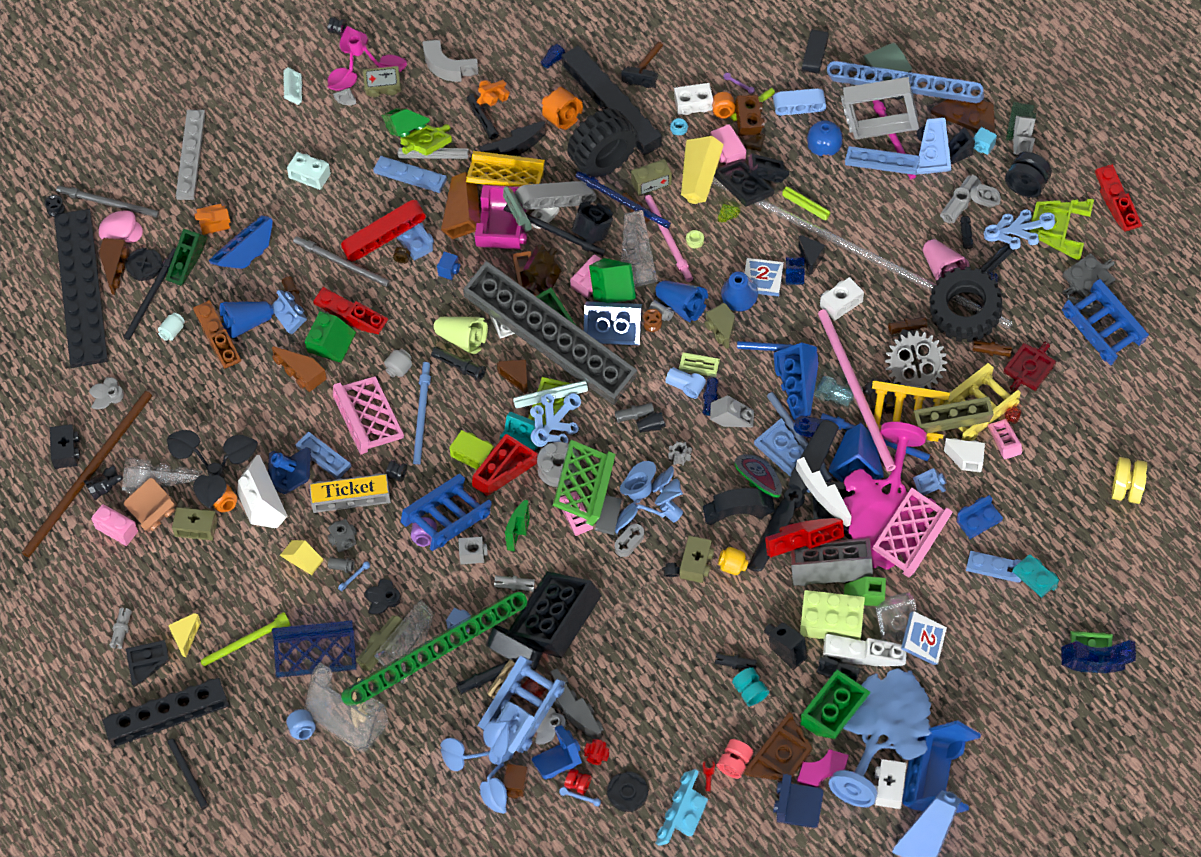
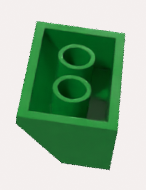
M836 670L801 714L800 725L816 736L836 739L871 692L839 670Z

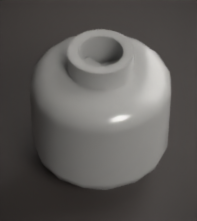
M403 349L393 350L384 361L387 368L385 371L392 377H403L412 366L411 355Z

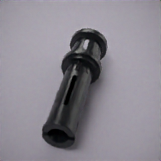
M438 346L434 347L431 352V357L457 368L461 374L469 375L475 378L477 382H480L486 373L485 366L476 365L470 359L464 360Z

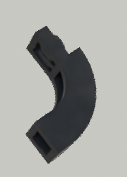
M739 488L721 492L713 496L714 501L703 506L705 523L708 525H712L735 514H750L761 519L775 512L773 497L755 488Z

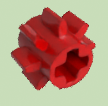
M597 739L592 740L591 744L586 743L584 749V756H587L586 760L594 765H601L602 760L607 762L610 753L609 748H606L607 744Z

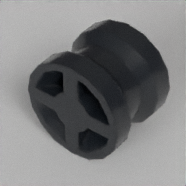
M332 16L328 23V33H337L338 36H342L347 27V20H339L337 17Z
M51 195L46 198L44 204L48 215L54 217V214L65 212V206L60 196Z
M391 460L386 470L387 478H395L396 481L403 482L407 473V464H398L397 461Z

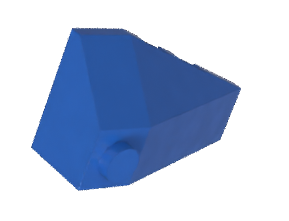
M799 343L774 352L775 372L777 376H781L783 382L781 388L787 392V404L794 420L811 416L818 370L817 347Z

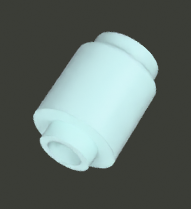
M177 313L168 315L158 328L159 336L164 340H173L183 328L184 319Z

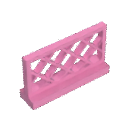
M376 376L343 386L341 383L333 385V398L360 455L367 453L369 448L404 438V434ZM374 384V392L364 389L365 386ZM355 390L358 391L356 397L348 395L347 391ZM361 393L371 396L368 402L359 399ZM373 398L382 401V405L379 407L371 404ZM356 403L366 406L363 412L354 408ZM368 408L378 411L375 417L366 414ZM380 413L389 415L390 418L388 421H384L378 417ZM363 418L372 421L370 427L361 423ZM375 423L385 426L382 432L373 428ZM389 427L396 430L397 434L389 435L385 432ZM370 433H373L380 437L378 440L370 442L368 436Z
M911 488L872 549L902 569V574L910 577L922 562L953 512L947 507L942 509ZM911 495L918 499L919 506H911L909 500ZM925 508H931L936 511L935 517L927 518ZM921 509L923 518L914 520L912 510ZM908 511L910 520L901 521L900 512ZM924 522L926 531L918 532L916 523ZM911 524L913 533L905 534L903 525ZM899 526L901 535L892 536L890 527ZM915 537L917 545L915 547H908L906 538ZM902 539L904 548L895 549L893 540ZM889 540L891 550L885 551L879 545L881 541ZM896 553H906L907 561L905 564L898 560Z

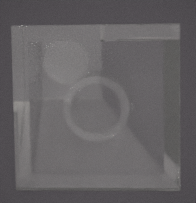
M909 592L890 596L875 607L881 641L892 643L903 641L909 615L913 611L917 613L915 598Z

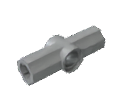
M968 175L961 186L954 191L953 197L940 214V217L949 224L955 223L962 211L968 208L971 200V188L982 184L977 176Z

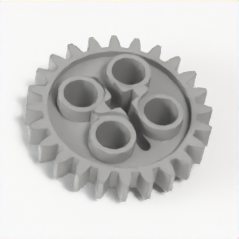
M916 330L914 336H912L910 331H908L906 338L900 334L901 340L894 339L896 345H889L892 352H886L890 359H886L885 362L890 363V365L885 369L892 371L888 376H895L894 384L899 381V385L923 389L927 385L929 389H932L930 383L938 384L936 378H943L940 371H946L942 367V364L947 363V361L942 360L946 353H940L944 347H937L938 339L932 342L933 335L926 338V332L919 336ZM911 345H914L917 359H921L918 362L921 378L917 376L916 366L911 364V361H914ZM921 345L928 347V352L925 355L918 353V348ZM906 349L909 351V357L902 360L899 357V353ZM927 363L931 364L932 371L930 373H923V366ZM907 368L914 370V374L910 378L904 377V371Z

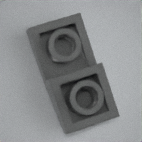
M605 495L595 531L614 535L622 499Z

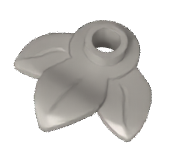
M107 377L103 384H95L89 390V393L96 398L92 404V409L97 410L106 408L110 403H119L124 396L123 389L118 386V381L112 377Z
M552 707L536 731V744L538 745L549 743L554 739L556 735L555 727L561 724L564 729L566 727L565 717L560 713H556Z

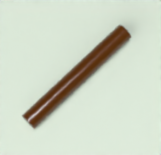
M658 41L636 67L640 68L639 74L663 47L662 42Z

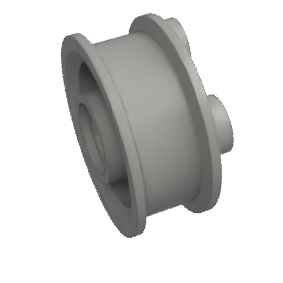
M553 442L547 444L538 454V475L549 486H558L568 448L567 443ZM573 448L572 452L575 457H579L577 450ZM574 463L568 465L571 473L578 471ZM570 479L564 480L566 486L572 483Z

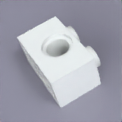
M849 277L845 281H840L833 289L827 290L821 295L820 307L827 310L828 315L835 321L863 302L864 291Z

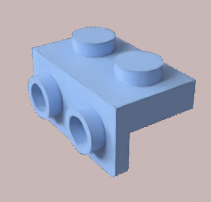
M510 701L506 704L496 722L509 721L508 751L514 753L531 727L535 717Z

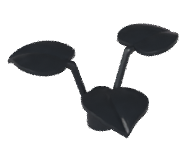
M190 430L176 431L167 438L169 452L177 459H186L193 454V451L198 455L207 469L208 476L201 475L197 477L193 489L198 500L204 506L211 509L226 491L227 485L224 480L223 470L226 469L227 459L229 458L232 464H241L247 461L256 451L258 442L244 435L231 436L223 445L226 455L223 458L222 464L211 463L209 465L196 448L201 442L199 436Z

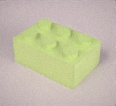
M805 590L800 634L804 637L824 639L826 634L860 640L865 597Z

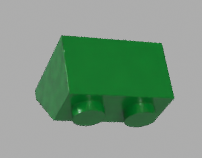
M603 258L589 265L594 300L612 303L636 299L632 265L630 263Z
M319 311L305 339L307 353L342 363L356 335V331L337 316Z

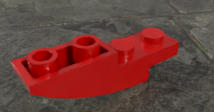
M1113 164L1096 169L1095 175L1101 186L1100 193L1117 224L1124 232L1142 227L1129 193H1125Z
M322 287L313 301L314 305L329 312L331 315L337 316L347 325L365 332L380 334L388 321V318L357 301L352 303L325 287Z
M841 518L817 519L779 528L780 533L765 537L767 555L771 558L803 546L811 549L843 538V520Z

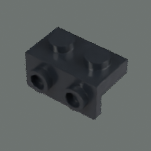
M751 154L748 157L750 176L782 183L790 175L789 171L784 170L783 161L756 154Z

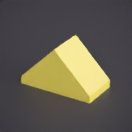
M292 540L280 554L281 557L311 575L324 561L305 540Z
M194 613L168 625L184 657H187L201 624L198 614Z

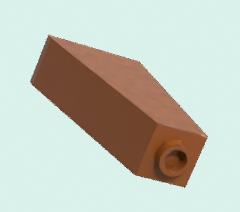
M466 172L451 178L441 231L451 239L475 232L477 223H480L477 183L466 182Z

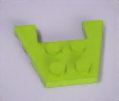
M1087 199L1084 202H1078V200L1060 203V201L1036 202L1032 222L1040 220V216L1043 213H1052L1055 217V224L1051 229H1044L1043 227L1030 229L1029 233L1038 234L1039 241L1080 261L1084 243L1067 240L1065 236L1071 213L1090 217L1094 199Z

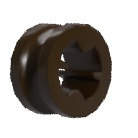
M404 247L395 248L393 260L398 263H408L411 252Z

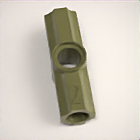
M392 615L380 631L377 630L371 635L367 647L358 656L356 663L364 670L371 671L382 656L388 655L393 649L395 640L407 627L406 623L397 615Z

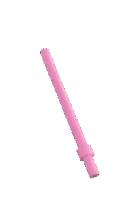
M647 195L645 200L654 214L653 216L677 262L678 270L683 273L687 282L692 281L693 277L689 271L687 261L683 259L652 196Z

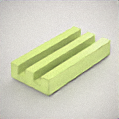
M683 352L679 370L716 377L720 359ZM685 359L693 360V361H699V362H696V363H695V362H689V361H685ZM702 362L714 364V366L703 364Z

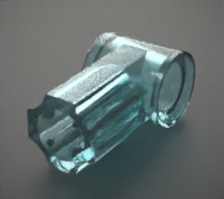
M823 376L814 391V395L818 399L823 401L832 400L846 407L851 405L854 398L851 389L838 385L836 380L829 376Z

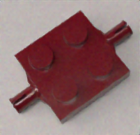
M1044 341L1039 349L1023 343L1006 365L1003 373L1015 380L1009 387L1013 392H1016L1021 384L1037 391L1055 367L1056 361L1045 353L1050 347L1049 343Z

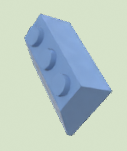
M586 301L584 306V332L601 344L640 345L642 304Z

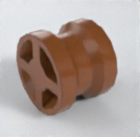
M649 309L644 313V328L649 332L658 331L662 326L661 312L656 309Z

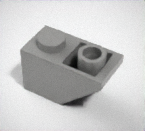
M727 395L711 403L710 420L723 427H753L754 410Z

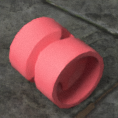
M731 739L724 750L725 754L721 756L717 763V768L722 773L738 779L746 768L745 764L749 762L753 755V750L744 742Z

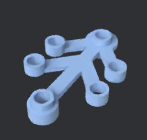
M1030 210L1021 211L1020 216L1015 221L1013 220V215L1005 214L997 225H989L985 228L984 238L992 242L997 240L1006 242L1010 245L1011 249L1020 248L1021 243L1018 237L1027 239L1030 245H1036L1039 243L1038 234L1029 233L1025 230L1039 227L1051 229L1055 224V217L1052 213H1043L1040 216V220L1022 224L1032 219ZM1007 234H1013L1018 237L1012 238L1010 236H1007Z
M548 393L541 397V403L545 406L546 425L544 427L542 422L543 408L540 405H536L530 410L531 415L535 418V429L531 432V440L538 447H543L548 442H561L560 438L564 443H568V437L565 434L551 435L549 434L551 430L566 431L569 435H573L579 430L578 425L574 422L568 424L560 423L559 421L569 410H574L581 405L580 397L575 393L566 396L564 405L554 415V397Z

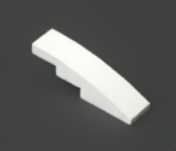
M805 458L798 459L796 470L810 492L832 516L841 518L846 527L850 526L851 515L836 485L827 487L820 471L812 473Z

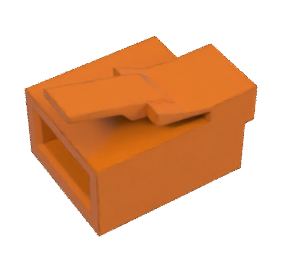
M217 204L196 209L197 213L194 215L195 219L199 220L202 235L230 229L229 223L231 222L227 208L225 209L224 205Z

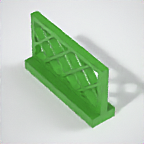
M571 440L568 444L552 506L586 519V524L593 526L601 515L616 454L610 451L604 454ZM573 448L578 449L582 456L576 458L572 452ZM595 456L599 458V463L593 465L589 457ZM585 459L589 467L582 469L578 461ZM574 463L578 471L571 473L568 467L569 464ZM590 470L595 476V479L591 481L585 474V472ZM581 475L585 483L578 485L574 477ZM570 479L574 487L567 489L564 480ZM587 486L591 492V495L586 497L583 491L581 490V488ZM575 490L581 498L576 501H574L573 497L570 494V492H573ZM566 495L570 503L564 504L560 502V496ZM583 502L587 508L586 512L581 511L577 504Z

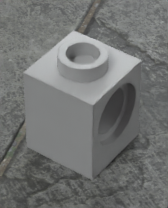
M482 537L458 538L461 564L484 563V556L488 555L487 544H483Z

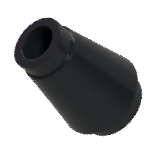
M655 412L636 422L640 433L662 430L663 427H666L661 412Z

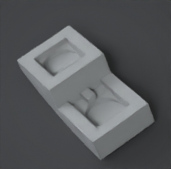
M1016 116L1013 137L1014 154L1032 152L1035 138L1032 137L1035 123L1034 118Z

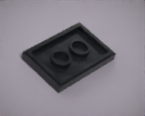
M742 159L720 167L715 171L714 177L745 207L774 196L775 190L763 179L750 176L749 165Z

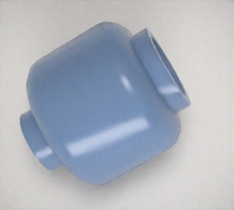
M304 709L293 711L286 720L289 732L295 739L306 740L312 736L316 729L311 713Z

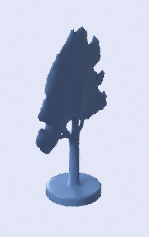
M896 668L889 671L887 677L883 680H880L878 674L875 673L867 677L866 681L861 685L869 690L871 694L843 729L855 734H861L863 742L866 744L865 751L855 772L847 770L836 771L829 780L831 791L844 802L858 807H870L875 803L878 795L876 787L863 776L873 755L879 749H896V752L905 760L914 759L925 754L927 751L926 741H918L917 739L931 734L929 732L931 726L927 719V716L931 713V703L924 688L920 686L910 670L904 672ZM881 735L888 736L886 742L877 744Z

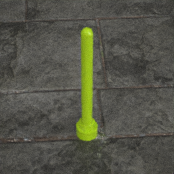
M284 612L278 614L274 622L206 656L201 660V664L207 666L277 628L280 630L290 627L291 624Z

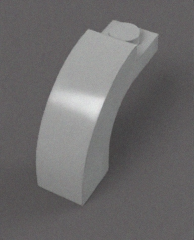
M440 40L423 41L426 65L439 78L447 81L462 82L461 76L479 75L477 59L452 60L442 53Z

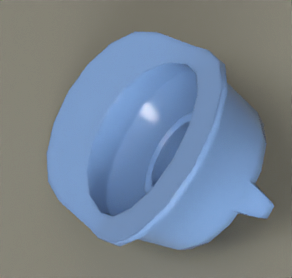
M643 461L635 465L621 484L620 492L628 495L635 503H639L642 499L646 498L652 491L651 480L656 473V465L651 461Z

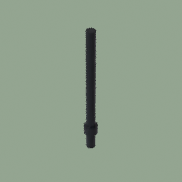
M506 204L504 207V211L512 214L508 205ZM526 213L530 223L581 246L587 252L591 251L603 257L606 250Z
M172 248L169 256L161 264L162 268L123 336L125 339L130 340L168 273L176 250L175 248Z

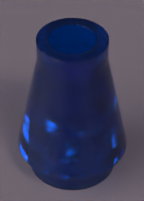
M557 43L551 45L540 63L548 69L562 59L561 55L566 52Z

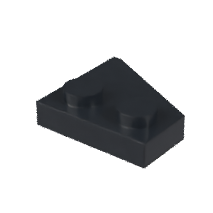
M166 640L126 648L133 687L139 685L170 661Z

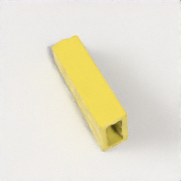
M713 136L686 141L681 195L689 203L698 204L707 200L724 146L723 143Z

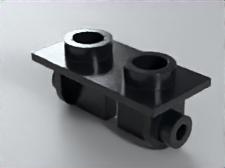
M630 66L624 67L621 71V82L628 85L634 84L656 89L658 73H655V71L643 69L642 74H639L640 68Z
M823 655L820 657L816 673L831 678L835 671L839 670L856 682L861 668Z

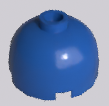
M826 120L818 121L809 129L807 145L814 154L819 156L829 154L831 156L842 147V132L835 123Z

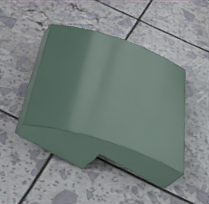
M894 42L863 56L867 66L911 72L913 70L903 52ZM887 76L883 81L892 80V77Z
M508 186L503 187V198L518 225L522 226L525 232L532 230L531 223L514 191Z

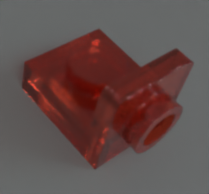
M531 678L521 686L538 698L547 690Z

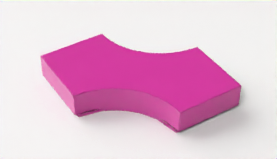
M829 749L826 756L821 760L812 763L803 762L797 783L818 788L825 778L832 776L836 771L845 770L849 755Z

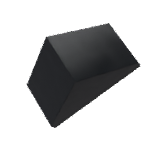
M966 127L948 143L951 165L973 155L975 139Z
M800 235L798 236V248L807 271L811 275L824 257L825 245Z

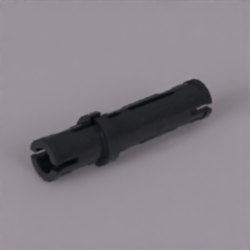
M475 93L468 95L466 100L472 108V113L478 118L490 140L498 138L499 132L486 113L485 106L477 103L478 97Z
M509 660L478 674H471V677L457 682L456 687L459 694L462 695L475 688L479 689L482 685L495 680Z

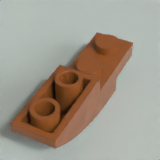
M210 300L193 307L202 331L222 367L226 369L241 362Z

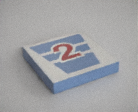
M747 258L744 274L755 282L758 294L779 296L784 262Z
M913 611L909 615L901 649L936 665L939 661L947 627Z

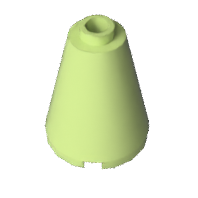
M439 317L434 323V330L437 335L468 353L477 354L482 349L478 348L481 342L485 343L488 325L483 321L485 319L482 317Z

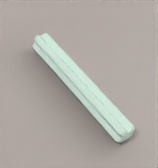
M580 381L514 397L513 402L515 408H521L541 403V397L548 393L554 399H558L572 393L588 391L586 381Z

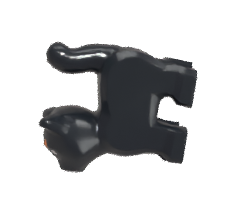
M872 378L861 389L863 394L868 397L870 409L874 415L877 393H875L876 389H872L873 381H875ZM887 379L885 383H891V381ZM887 391V395L884 397L883 407L886 408V414L894 413V392Z
M115 466L104 469L102 474L83 482L93 499L97 500L100 496L110 492L112 486L122 481L123 476L117 474Z

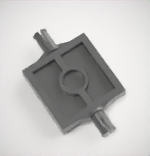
M1089 254L1063 272L1062 276L1070 286L1062 292L1063 295L1067 298L1075 292L1081 297L1086 298L1092 294L1090 290L1094 282L1099 279L1109 287L1116 280L1108 272V269L1114 266L1115 262L1109 259L1102 264L1092 254Z

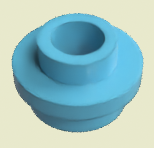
M677 118L671 123L670 130L675 135H683L688 131V124L684 119Z

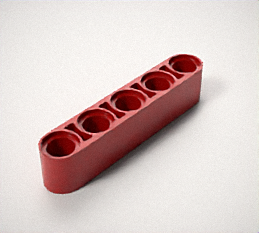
M417 200L408 201L343 240L341 247L348 261L354 262L425 220L426 215Z

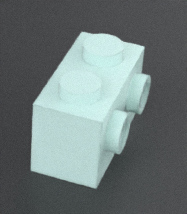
M299 152L295 154L287 167L290 179L320 190L331 174L327 162Z

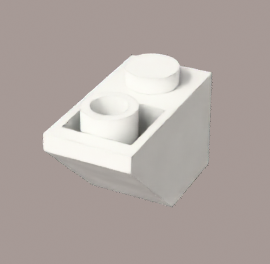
M946 438L944 451L961 470L981 472L985 443L975 440L964 441L957 438Z

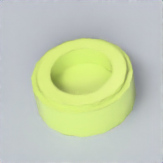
M692 230L687 233V245L691 248L701 247L704 243L703 233L698 230Z

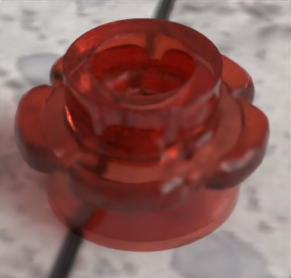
M1017 406L1007 409L1005 418L1009 424L1010 422L1014 424L1018 422L1021 410L1017 409Z

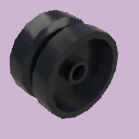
M1021 152L1015 157L1012 166L1006 172L1005 182L1013 192L1027 198H1035L1043 191L1045 184L1051 177L1052 169L1049 163L1041 156L1032 152Z

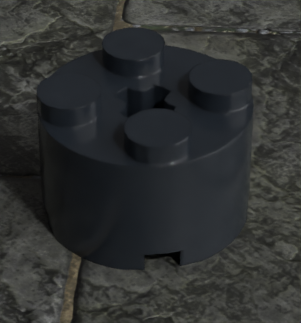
M591 201L583 202L579 205L571 230L585 238V241L590 244L606 239L613 222V213L603 204L597 203V205H592Z

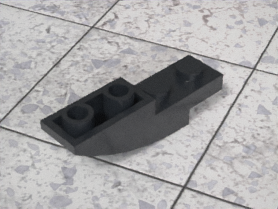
M545 121L535 122L531 125L511 130V137L479 146V152L519 156L537 144L546 134Z

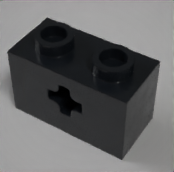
M73 424L50 427V451L54 469L78 466L77 459H80L81 455L77 442H80L79 432L75 431Z

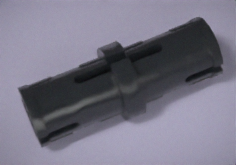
M716 653L715 658L717 660L715 659V665L729 666L734 670H737V668L744 670L754 668L756 670L755 664H757V659L740 657V654Z

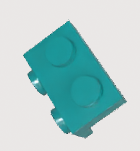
M509 412L506 417L505 429L499 439L501 440L505 434H508L535 451L538 446L531 440V432L535 429V421Z
M1031 554L1013 568V573L1041 598L1050 590L1054 591L1057 589L1059 579L1056 574L1046 569L1042 562Z

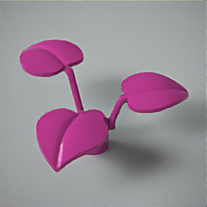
M347 26L340 39V49L344 53L350 54L349 70L338 68L332 71L328 77L327 87L338 91L352 87L357 81V75L352 73L353 55L360 56L363 54V51L367 53L378 68L398 66L399 72H401L406 67L407 61L399 56L385 55L381 57L380 62H377L366 47L368 42L367 36Z

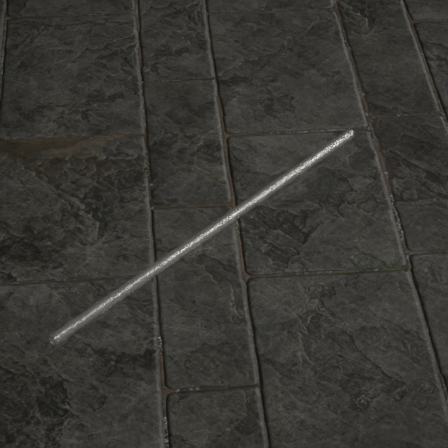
M715 177L713 178V185L731 193ZM766 200L754 203V205L929 291L936 285V283ZM958 294L950 300L976 314L983 309V306ZM1001 316L998 325L1010 330L1014 321Z

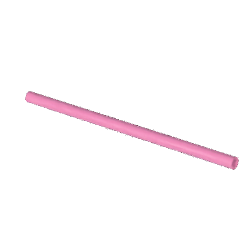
M822 309L818 312L823 327L887 471H892L896 468L828 312Z

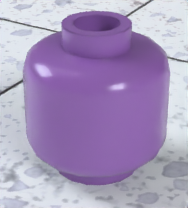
M421 517L437 531L436 522L428 517ZM412 523V541L423 547L430 545L432 537L416 523Z

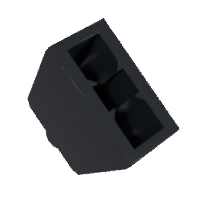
M784 622L780 623L777 627L772 623L766 626L764 633L769 636L771 650L792 670L796 669L808 658L806 641L803 635Z

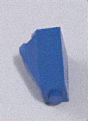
M862 423L846 431L829 467V472L840 482H844L847 476L858 469H863L874 480L884 477L877 447L870 431Z

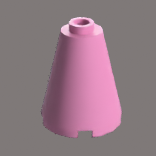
M933 239L924 244L923 253L936 281L940 277L944 278V273L948 271L953 273L955 268L960 267V270H965V267H970L965 257L941 242Z

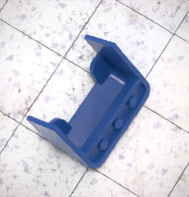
M959 721L929 728L930 735L921 736L917 739L918 741H926L928 749L925 754L909 760L902 803L906 807L924 812L942 790L946 792L951 760L960 757L964 753L965 742L981 738L980 733ZM960 802L956 813L968 811L969 806Z

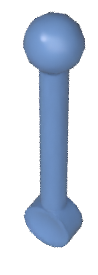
M367 561L363 562L362 567L347 581L341 583L338 589L343 591L364 569L370 567V563Z
M562 787L559 791L563 796L570 795L591 802L594 806L601 804V800L598 798L592 799L568 791L566 787Z

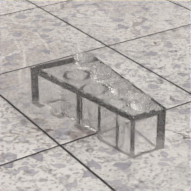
M643 210L626 213L624 217L621 262L632 265L634 287L658 282Z

